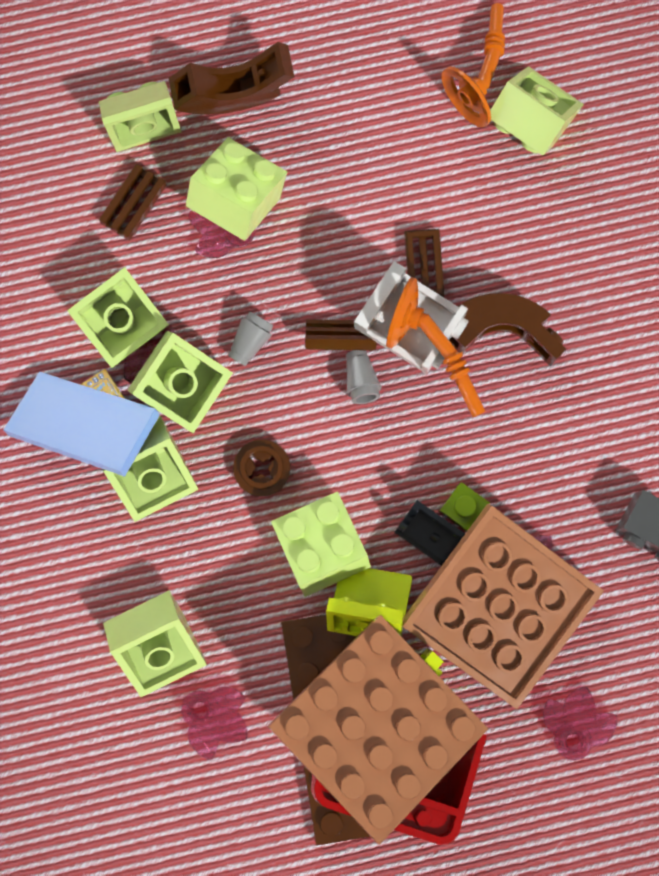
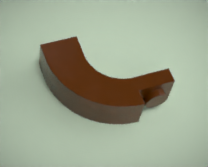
M277 42L252 60L232 67L211 68L190 62L169 77V84L175 110L192 114L210 115L241 111L264 104L280 96L279 87L295 76L288 45Z
M505 293L481 295L462 303L461 305L468 308L464 318L469 323L458 339L452 336L449 340L458 352L464 353L479 338L488 333L509 332L522 338L549 366L557 361L567 350L562 345L564 342L559 334L553 329H546L543 326L551 316L546 309L527 298Z

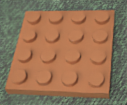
M487 504L403 618L402 627L515 709H518L604 590L495 507Z
M381 615L377 616L267 726L379 845L488 730L487 726Z

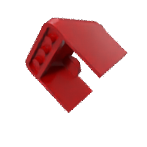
M482 735L394 829L395 831L438 845H446L456 839L461 829L487 735ZM312 775L311 791L314 799L328 809L351 816Z

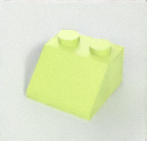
M528 66L506 83L490 110L491 120L499 131L514 135L522 141L523 147L528 151L540 153L543 156L554 146L584 104Z
M165 81L159 83L148 82L137 90L127 93L116 92L109 95L106 99L99 101L102 121L116 152L181 132Z
M125 267L67 310L111 368H114L169 326Z
M161 416L158 417L125 477L103 469V472L134 522L199 490Z
M170 590L103 622L110 653L140 697L207 665L191 628Z

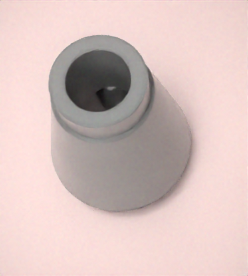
M249 311L247 317H242L228 356L246 366L249 360L255 356L272 336L270 331L274 325Z
M353 350L346 354L347 395L351 397L354 404H367L376 401L380 397L379 391L382 386L367 356V351Z

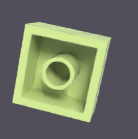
M228 137L192 175L186 207L245 241L280 200L287 171Z
M166 331L127 391L194 433L233 373L173 332Z
M338 491L271 521L304 597L371 567L368 555Z

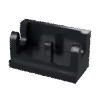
M418 500L394 532L441 566L465 535L464 532Z

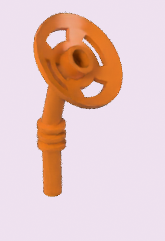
M494 3L491 6L489 32L485 35L484 45L486 57L478 78L474 77L472 79L463 71L452 66L444 69L441 75L445 92L455 108L466 120L481 128L486 127L491 122V112L485 95L487 94V89L490 86L499 58L504 55L505 35L502 32L504 6L501 3ZM454 78L459 80V90L456 88Z
M411 277L405 285L396 306L388 331L386 346L392 349L401 341L410 328L417 330L420 327L444 357L442 363L443 365H448L445 370L446 372H451L449 378L450 380H455L472 418L486 412L468 375L471 370L469 367H465L466 360H461L463 353L457 352L429 314L424 313V309L418 307V283L416 278Z

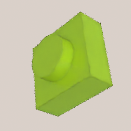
M460 482L439 512L467 532L485 506L490 504V502Z

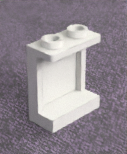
M394 261L355 319L354 327L427 374L432 366L438 370L444 357L420 327L417 330L410 328L401 341L392 349L386 346L388 331L396 306L405 285L411 278L406 274V268ZM417 281L418 307L423 308L424 313L429 314L448 340L452 336L458 339L469 323L464 318L468 308L464 305L456 306Z

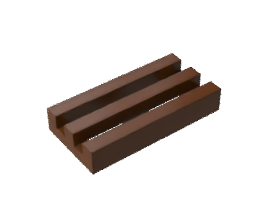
M136 164L100 217V223L130 241L167 186L166 181L160 177L158 179L152 172L145 171L140 165ZM142 178L141 182L139 183V185L137 186V188L135 189V191L133 192V194L131 195V197L129 198V200L127 201V203L125 204V206L123 207L115 221L112 222L113 218L115 217V215L117 214V212L119 211V209L121 208V206L123 205V203L125 202V200L127 199V197L129 196V194L131 193L139 179ZM149 184L154 185L125 229L121 226L135 208Z
M440 230L405 231L407 275L415 278L413 239L418 238L421 284L429 288L426 238H432L436 289H433V291L444 297Z
M306 319L305 349L374 351L376 350L377 342L355 329V320Z

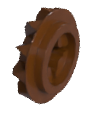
M255 440L239 450L234 460L233 472L237 483L247 493L253 496H270L280 491L289 479L290 461L284 449L275 442ZM252 457L262 463L274 458L268 467L273 478L272 480L262 474L250 479L256 470L254 461L251 459Z

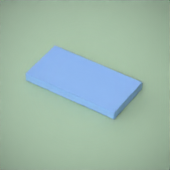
M39 371L5 426L4 431L10 437L125 477L160 414L155 408Z

